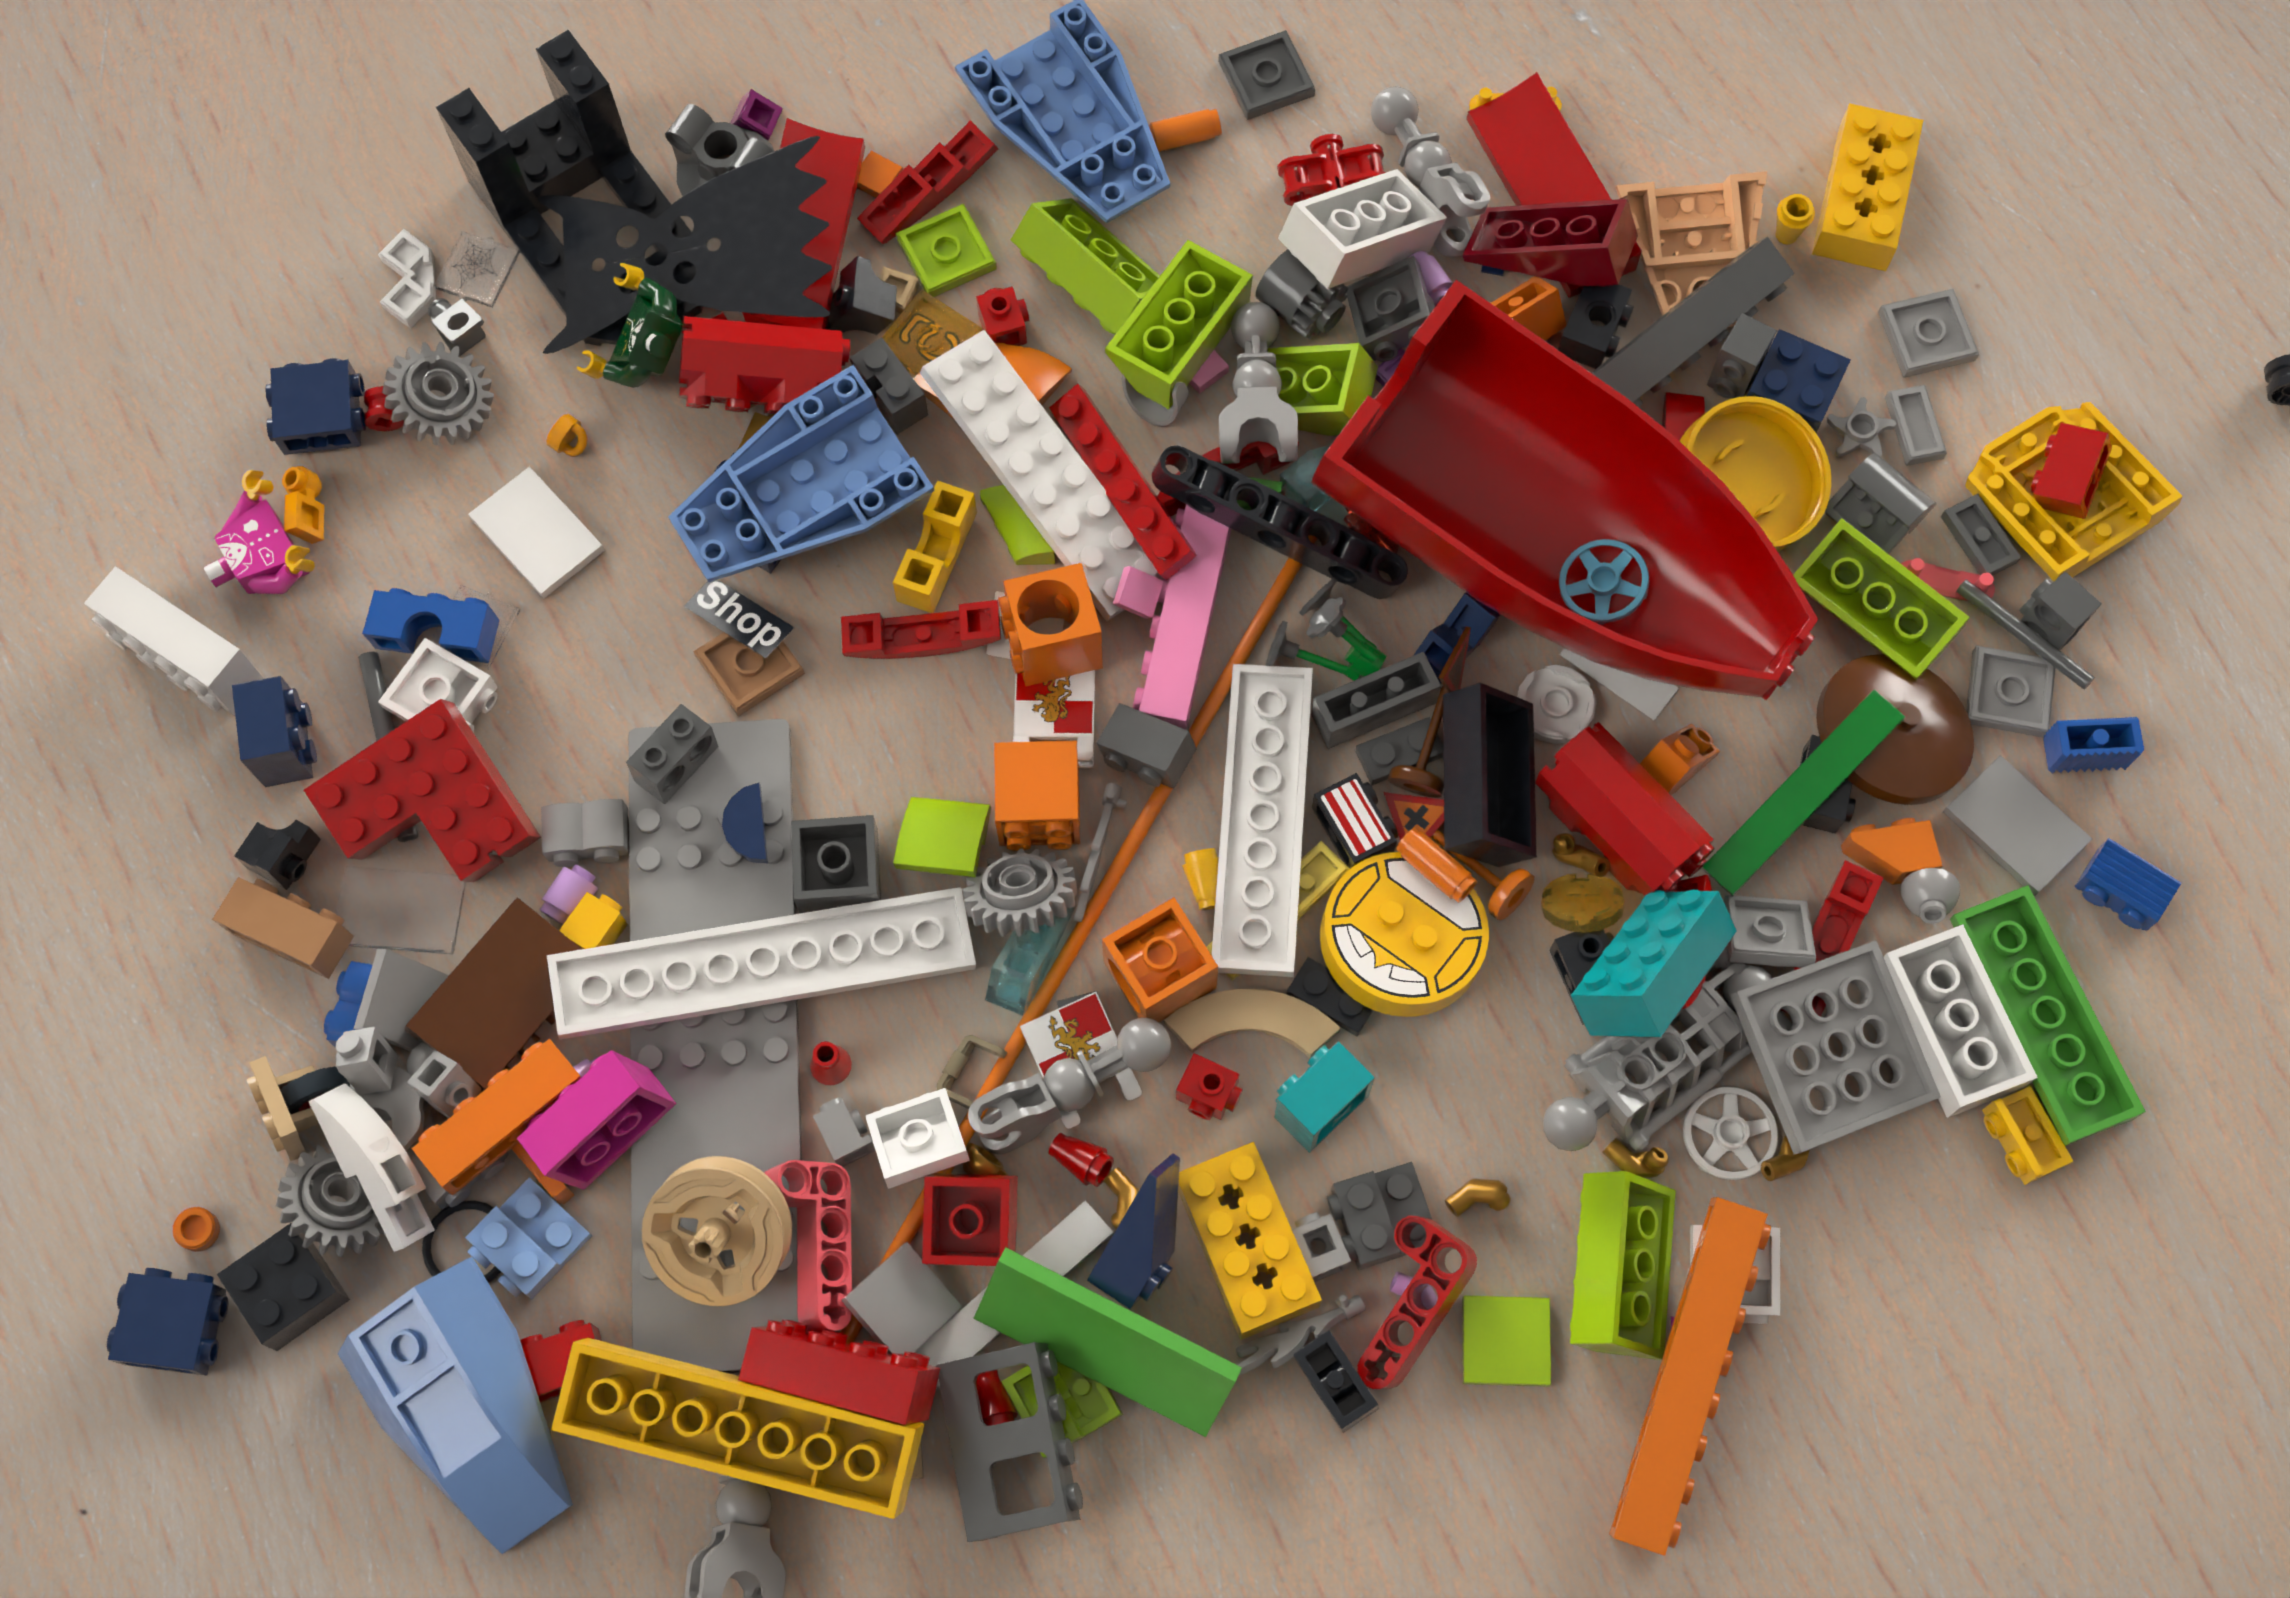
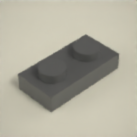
M1978 494L1946 509L1941 515L1942 520L1980 576L1983 573H1990L1993 576L2017 564L2021 556Z
M1430 717L1356 745L1355 752L1371 786L1388 780L1390 770L1394 766L1408 765L1416 767L1431 721ZM1438 733L1428 763L1443 758L1444 746Z

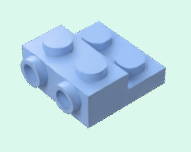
M529 1177L500 1208L495 1206L465 1238L473 1245L467 1252L485 1269L491 1263L503 1273L498 1281L512 1295L517 1298L523 1292L530 1299H533L592 1235Z

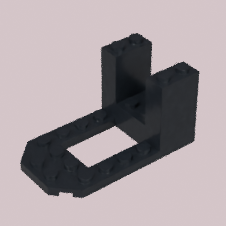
M569 30L536 48L554 101L502 132L470 88L436 106L468 182L565 316L564 246L541 216L549 208L540 203L537 198L546 195L573 196L603 178L624 207L639 211L649 218L659 217L671 205L631 151L609 83ZM681 217L674 220L671 231L675 237L685 238L691 234V230ZM653 244L657 252L645 259L649 265L657 266L665 261L669 252H667L666 247L662 244ZM689 261L681 262L674 269V279L680 284L689 283L696 275V268ZM627 272L624 273L620 278L625 280ZM619 286L621 292L625 294H630L636 291ZM676 299L677 315L682 324L684 316L695 317L702 313V306ZM629 314L583 341L585 344L601 346L602 343L616 345Z

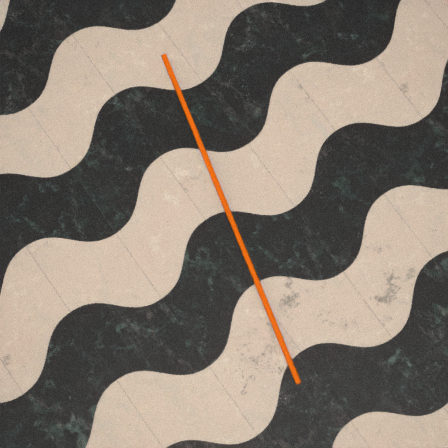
M1308 535L1309 540L1315 544L1317 538ZM1288 557L1188 731L1196 748L1231 689L1233 664L1245 665L1300 570L1301 563ZM1160 784L1159 787H1155L1087 904L1082 922L1078 921L1007 1042L1004 1048L1007 1055L1004 1059L998 1058L974 1101L1004 1083L1027 1043L1020 1026L1041 1017L1173 788ZM989 1108L983 1111L980 1117L981 1121ZM968 1111L959 1125L965 1147H967L975 1133L968 1119ZM955 1166L935 1173L951 1174ZM924 1187L879 1265L904 1243L908 1242L910 1245L923 1223ZM852 1314L848 1325L841 1329L839 1333L847 1335L846 1343L850 1344L855 1341L863 1325Z

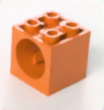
M1082 563L1003 581L1005 596L998 597L1002 615L1000 616L1005 640L1009 639L1011 647L1009 652L1014 673L1022 672L1025 686L1103 669L1102 631ZM1043 618H1061L1071 624L1066 630L1049 635L1039 634L1028 628L1032 623Z
M1077 740L994 743L995 824L999 846H1007V849L1012 851H1018L1023 848L1025 851L1029 850L1032 845H1047L1048 848L1053 850H1065L1071 848L1072 844H1080Z
M1175 897L1102 939L1103 961L1138 1018H1150L1161 1022L1179 1008L1217 989L1218 965Z

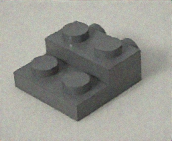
M1414 255L1347 286L1349 289L1346 294L1358 341L1373 361L1387 362L1393 360L1398 355V350L1409 345L1414 334L1435 308L1433 299L1427 293L1420 264Z
M1412 1162L1377 1173L1371 1171L1333 1183L1331 1188L1332 1195L1327 1196V1202L1334 1221L1340 1219L1342 1221L1346 1235L1342 1236L1341 1239L1351 1261L1355 1260L1358 1271L1406 1255L1397 1247L1394 1240V1230L1402 1218L1420 1216L1432 1220ZM1421 1224L1415 1226L1410 1234L1411 1243L1415 1248L1421 1247L1426 1240V1231Z

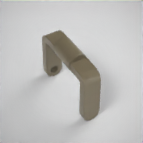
M968 1035L962 1040L958 1049L953 1052L943 1069V1074L937 1083V1091L946 1088L950 1101L968 1109L973 1101L950 1091V1088L962 1072L974 1047H978L1003 1059L1007 1055L1004 1049L973 1035Z

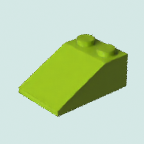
M1360 343L1268 348V353L1276 355V369L1282 382L1278 397L1290 404L1297 412L1298 430L1326 436H1337L1368 395L1372 396L1378 366Z

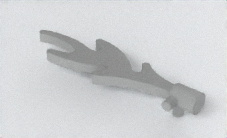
M1114 783L1106 785L1102 800L1104 809L1082 879L1081 894L1074 915V921L1082 922L1091 888L1094 886L1112 810L1117 807L1125 809L1127 805L1126 800L1119 799L1122 787Z
M1341 1295L1335 1301L1339 1308L1312 1318L1280 1323L1281 1333L1263 1336L1237 1347L1236 1351L1239 1357L1254 1353L1248 1359L1237 1364L1242 1367L1239 1376L1260 1366L1271 1356H1273L1271 1359L1273 1368L1283 1365L1294 1357L1293 1353L1304 1346L1311 1332H1314L1316 1339L1341 1320H1348L1365 1311L1366 1307L1359 1295L1349 1300L1346 1295Z

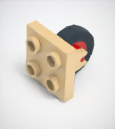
M266 1056L251 1061L249 1064L254 1076L246 1080L261 1114L270 1112L262 1116L269 1136L277 1152L285 1149L290 1161L296 1160L300 1157V1153H306L298 1133L319 1124L308 1101L343 1084L350 1086V1083L339 1073L336 1066L316 1071L314 1066H308L275 1077Z

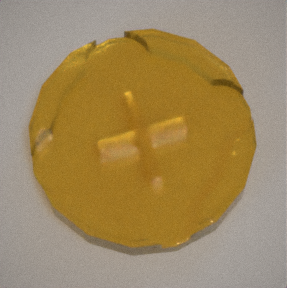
M1566 874L1552 880L1543 889L1541 910L1545 919L1554 926L1567 931L1585 933L1603 930L1621 919L1625 908L1621 887L1610 878L1604 876L1597 877L1593 874H1587V878L1576 879V874Z

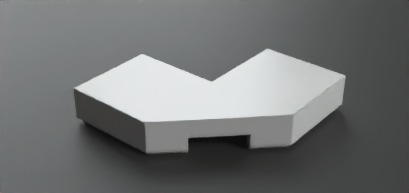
M403 229L378 254L384 264L403 277L380 301L383 309L411 329L428 312L430 304L436 300L435 257L431 248Z

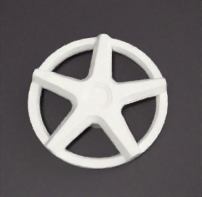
M1724 1086L1707 1091L1692 1103L1684 1117L1683 1138L1689 1155L1698 1165L1699 1169L1721 1179L1741 1180L1758 1174L1761 1171V1163L1773 1158L1778 1145V1127L1772 1111L1762 1099L1748 1090ZM1725 1094L1723 1113L1720 1119L1696 1113L1700 1105L1709 1098ZM1737 1095L1744 1096L1757 1104L1767 1118L1745 1121L1738 1113ZM1691 1125L1711 1134L1714 1138L1703 1158L1694 1146ZM1771 1130L1769 1149L1764 1158L1758 1162L1749 1148L1747 1140L1749 1137ZM1727 1151H1732L1745 1165L1747 1170L1730 1172L1720 1170L1713 1165Z

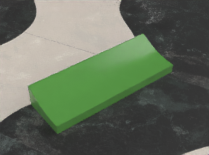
M2027 885L1954 914L1950 921L1954 928L1964 925L2038 1077L2033 1081V1084L2064 1145L2067 1146L2094 1134L2133 1121L2146 1111L2029 886Z
M1006 1247L997 1262L988 1287L973 1319L1024 1345L1033 1342L1048 1344V1349L1054 1352L1057 1362L1204 1437L1207 1436L1242 1367Z

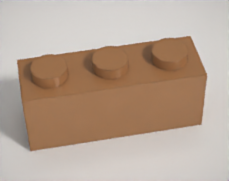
M238 877L212 920L230 934L329 979L354 938L342 926L345 920L322 908L319 914L310 910L312 905L294 894L289 893L287 898L277 895L279 890L261 879L257 878L253 884Z

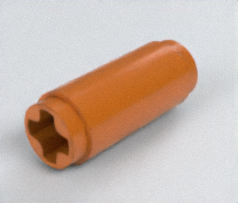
M1216 109L1200 110L1151 122L1149 125L1158 152L1214 139L1215 136L1222 135L1221 123Z
M1412 828L1406 833L1396 847V850L1401 853V857L1450 899H1454L1458 903L1464 900L1477 884V880L1472 877L1470 871L1424 832H1419L1416 828Z

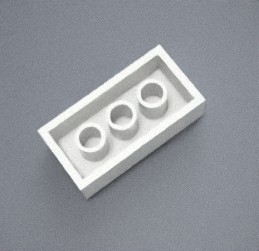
M1398 169L1294 203L1278 239L1319 282L1329 289L1387 268L1418 251L1430 252L1447 217Z
M116 566L84 602L95 615L91 621L107 633L105 636L123 650L129 647L137 653L136 657L151 669L156 671L159 667L168 674L166 677L182 690L187 691L190 688L198 694L197 698L215 712L222 707L232 715H235L232 685L264 679L239 648Z
M1964 925L1886 953L1883 958L1941 1096L1938 1100L1947 1118L2020 1091L2038 1078Z

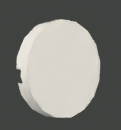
M1560 665L1546 666L1544 669L1535 670L1527 675L1519 686L1517 697L1533 703L1534 737L1536 739L1552 744L1566 743L1584 728L1590 726L1595 715L1597 702L1595 693L1593 695V691L1589 687L1590 683L1585 676L1570 667Z

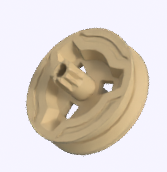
M723 1156L699 1158L686 1163L674 1171L652 1196L642 1221L643 1248L648 1262L658 1278L681 1297L709 1306L737 1304L759 1293L767 1286L782 1265L789 1251L792 1239L790 1210L785 1197L777 1185L755 1166L742 1160ZM681 1217L698 1220L696 1233L680 1226ZM731 1249L735 1264L726 1267L719 1254L721 1251Z

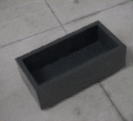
M1481 682L1443 694L1445 850L1496 867L1536 858L1533 703Z

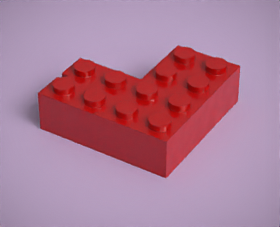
M439 699L303 790L348 859H365L395 839L400 833L422 821L459 880L475 882L504 863L501 856L511 858L541 838L456 705L443 699ZM493 851H495V852L497 853V855H493V854H490V853H492Z

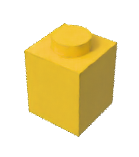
M586 892L559 931L581 949L614 944L628 924L620 913L622 907L616 901L604 894L598 899Z

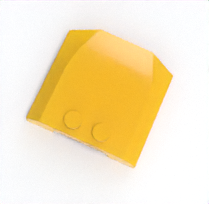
M2091 402L2082 403L2080 408L2062 410L2061 406L2047 407L1993 440L1984 447L1973 471L1970 472L1965 487L1973 496L1976 494L1980 496L1993 517L2053 581L2064 571L2073 578L2151 529L2169 515L2180 504L2183 497ZM2061 422L2106 432L2112 445L2110 456L2086 519L2045 510L2036 501L2034 493L2031 492L2034 475L2037 470H2043L2047 460L2045 457L2047 441L2050 435L2057 434Z

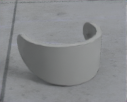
M1122 375L1123 391L1129 405L1142 419L1153 425L1166 426L1172 423L1189 396L1185 383H1176L1172 392L1174 404L1170 409H1167L1138 393Z

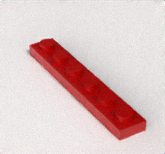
M1077 383L1053 403L1049 409L1085 464L1106 490L1107 497L1159 575L1168 580L1193 560L1197 554L1086 390Z

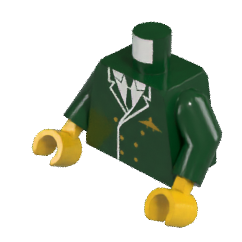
M620 263V266L626 269L627 275L625 280L614 277V283L621 287L637 290L636 299L610 361L607 362L603 357L585 350L582 354L591 358L590 364L586 368L577 366V370L594 379H599L603 376L606 380L634 388L641 386L650 376H662L680 336L683 324L677 315V300L672 292L652 279L644 278V272L641 268Z

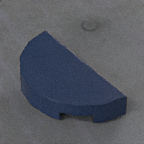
M758 782L743 787L731 797L723 812L722 828L728 845L738 855L747 858L752 863L768 864L761 785Z

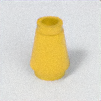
M1792 194L1781 200L1778 204L1775 235L1780 243L1786 245L1793 244L1814 220L1815 210L1808 197L1802 194Z
M1216 848L1201 849L1184 854L1185 864L1182 865V868L1198 903L1199 910L1214 909L1219 860Z

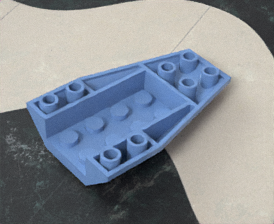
M1073 0L1050 13L1049 31L997 60H994L988 50L985 49L955 66L956 73L993 126L1104 222L1108 223L1170 187L1169 178L1122 54L1084 0Z
M854 365L783 406L675 509L668 518L707 581L712 582L867 532L932 493L935 489L914 456L910 458L879 411L872 392Z
M473 1257L467 1258L414 1286L347 1335L338 1355L380 1427L501 1554L509 1551L573 1505L518 1332Z

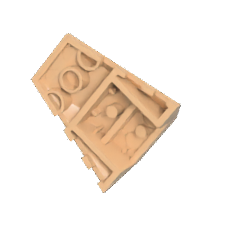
M1767 171L1732 174L1723 183L1655 189V182L1616 185L1615 188L1619 199H1628L1638 234L1636 242L1642 250L1641 259L1662 316L1751 245L1758 242L1756 238L1762 214L1763 203L1761 202L1763 188L1766 185ZM1737 321L1732 323L1727 328H1733Z

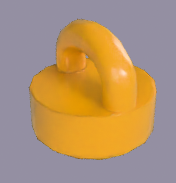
M564 414L557 420L546 439L547 445L558 453L564 452L571 457L582 454L588 441L587 433L581 426V422L570 414ZM577 435L578 441L576 446H570L569 444Z

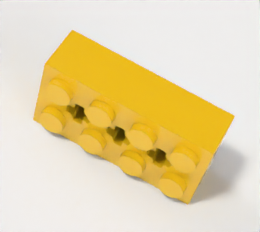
M1849 103L1837 134L1812 255L1877 270H1887L1898 247L1924 120Z
M1254 1141L1179 1172L1178 1193L1240 1341L1320 1307L1322 1299ZM1225 1194L1239 1197L1236 1209H1230L1228 1204L1225 1206L1220 1204L1223 1202ZM1241 1233H1249V1236L1253 1234L1256 1237L1254 1248L1247 1249L1245 1244L1241 1246L1237 1244ZM1259 1272H1265L1266 1275L1271 1274L1274 1277L1271 1281V1288L1264 1289L1262 1284L1258 1286L1254 1284Z

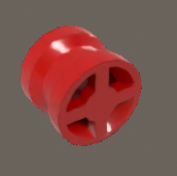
M383 386L366 390L364 393V403L368 407V411L364 415L365 425L372 430L384 432L400 429L404 425V420L392 422L391 417L394 409H387L384 406L386 396L388 395L382 393Z

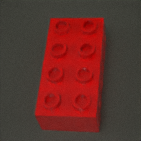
M782 1319L781 1322L768 1320L767 1326L751 1327L738 1380L903 1425L929 1420L940 1372L939 1367L928 1365L930 1357L904 1351V1354H887L889 1346L872 1341H863V1344L857 1342L849 1344L846 1343L847 1335L829 1330H822V1333L815 1331L807 1333L806 1324Z

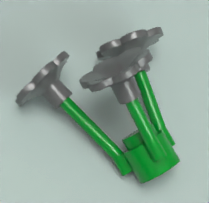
M1333 577L1303 606L1299 613L1303 616L1310 610L1320 609L1311 617L1309 621L1310 626L1306 634L1310 638L1316 636L1321 638L1330 631L1336 637L1341 636L1352 645L1344 660L1349 662V665L1345 666L1300 649L1299 644L1287 640L1286 628L1288 622L1282 621L1271 644L1265 666H1272L1274 661L1281 655L1291 659L1298 657L1344 674L1352 681H1355L1360 675L1364 677L1379 671L1387 655L1378 650L1375 644L1366 639L1343 616L1342 610L1346 605V600L1342 597L1336 600L1330 598L1332 588L1337 582Z

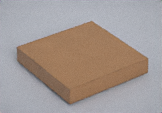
M723 632L693 651L695 657L738 717L805 674L802 666L784 641L767 658H764Z

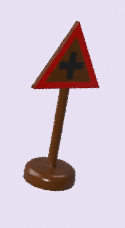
M1465 627L1438 677L1443 686L1441 687L1416 767L1397 765L1390 770L1388 781L1401 789L1427 797H1442L1444 790L1443 780L1439 776L1426 771V767L1443 717V694L1461 689L1471 627Z

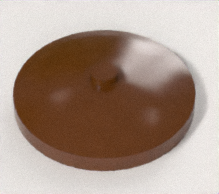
M1884 654L1859 657L1840 668L1825 685L1818 700L1816 719L1821 742L1873 690H1876L1905 716L1903 722L1847 780L1875 798L1901 805L1928 803L1948 793L1966 774L1974 752V735L1971 721L1962 702L1950 686L1929 669H1926L1916 680Z

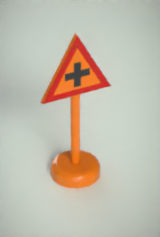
M1383 792L1400 840L1412 828H1416L1419 832H1424L1428 837L1433 838L1445 848L1444 834L1439 831L1444 825L1443 799ZM1451 852L1496 888L1488 902V910L1497 920L1501 921L1507 918L1517 909L1528 895L1535 881V876L1522 868L1512 871L1501 880L1477 860Z

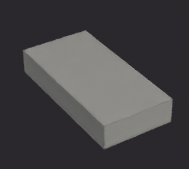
M1920 385L1888 391L1885 400L1891 419L1896 421L1894 429L1906 466L1944 459L1947 451L1926 386Z

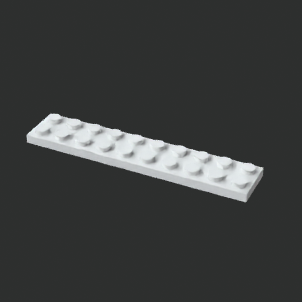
M961 887L547 955L559 1040L976 969Z

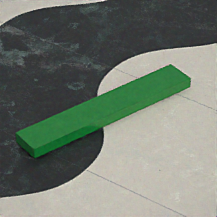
M1873 690L1702 866V869L1733 897L1903 722L1905 716L1876 690Z

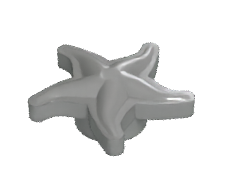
M1865 397L1860 398L1849 417L1840 418L1834 414H1829L1827 423L1838 433L1844 435L1843 445L1837 448L1836 456L1842 457L1860 447L1871 454L1876 453L1882 457L1878 435L1885 430H1893L1896 426V421L1876 417L1873 413L1867 411V399Z

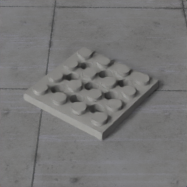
M1876 940L1730 994L1793 1154L1802 1153L1941 1097ZM1849 983L1855 984L1861 992L1859 1004L1853 1003L1848 998L1847 986ZM1814 996L1822 998L1826 1004L1827 1012L1824 1018L1818 1016L1812 1008ZM1779 1009L1787 1011L1791 1016L1792 1026L1789 1031L1784 1030L1777 1021ZM1865 1022L1872 1024L1877 1031V1040L1874 1044L1867 1041L1864 1037L1863 1026ZM1831 1035L1836 1036L1842 1043L1843 1052L1840 1057L1833 1055L1828 1047V1040ZM1796 1048L1801 1049L1808 1058V1066L1805 1071L1799 1069L1794 1063L1793 1054ZM1882 1061L1888 1063L1893 1070L1891 1083L1885 1082L1880 1076L1879 1066ZM1847 1075L1853 1076L1858 1082L1859 1092L1856 1097L1851 1096L1845 1089L1844 1081ZM1813 1088L1819 1090L1824 1097V1106L1821 1111L1815 1109L1810 1103L1809 1095Z

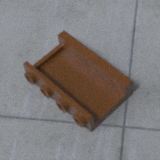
M517 897L406 1024L405 1031L417 1041L419 1039L422 1040L433 1050L457 1062L482 1088L481 1091L483 1092L488 1088L487 1084L494 1075L502 1070L511 1069L508 1065L518 1053L523 1055L529 1047L539 1042L541 1038L535 1033L545 1021L550 1025L556 1022L547 955L582 949Z

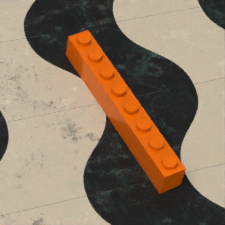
M1713 1197L1710 1200L1609 1535L1614 1539L1663 1556L1666 1555L1668 1546L1675 1548L1682 1523L1676 1521L1681 1503L1688 1505L1695 1483L1694 1479L1689 1478L1694 1461L1700 1462L1702 1460L1707 1445V1436L1702 1435L1706 1418L1713 1419L1715 1417L1720 1401V1394L1715 1392L1719 1375L1726 1377L1732 1362L1733 1351L1727 1350L1732 1333L1737 1335L1740 1333L1745 1319L1746 1309L1740 1308L1745 1291L1751 1292L1754 1288L1758 1275V1267L1753 1266L1757 1249H1765L1770 1236L1771 1225L1765 1224L1768 1216L1767 1213L1719 1197Z

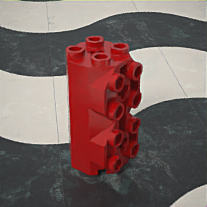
M684 316L683 328L691 330L684 331L682 337L679 383L687 384V387L679 388L678 398L686 399V407L709 409L712 402L725 404L726 411L748 412L751 405L764 406V414H776L787 403L841 372L842 366L849 362L850 339H843L842 331Z
M1600 722L1595 723L1593 728L1590 726L1584 728L1553 756L1556 759V766L1553 770L1545 765L1538 774L1535 783L1548 796L1549 809L1571 832H1579L1590 839L1604 854V857L1609 860V871L1627 890L1636 891L1644 896L1657 890L1674 892L1678 887L1676 884L1685 874L1690 878L1697 873L1707 862L1706 858L1715 849L1711 845L1714 839Z

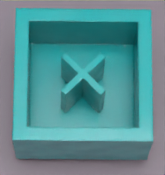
M1339 1041L1330 1050L1325 1045L1321 1047L1309 1059L1307 1064L1310 1067L1300 1078L1293 1074L1277 1090L1279 1096L1275 1100L1277 1104L1274 1118L1309 1153L1369 1097L1375 1079Z

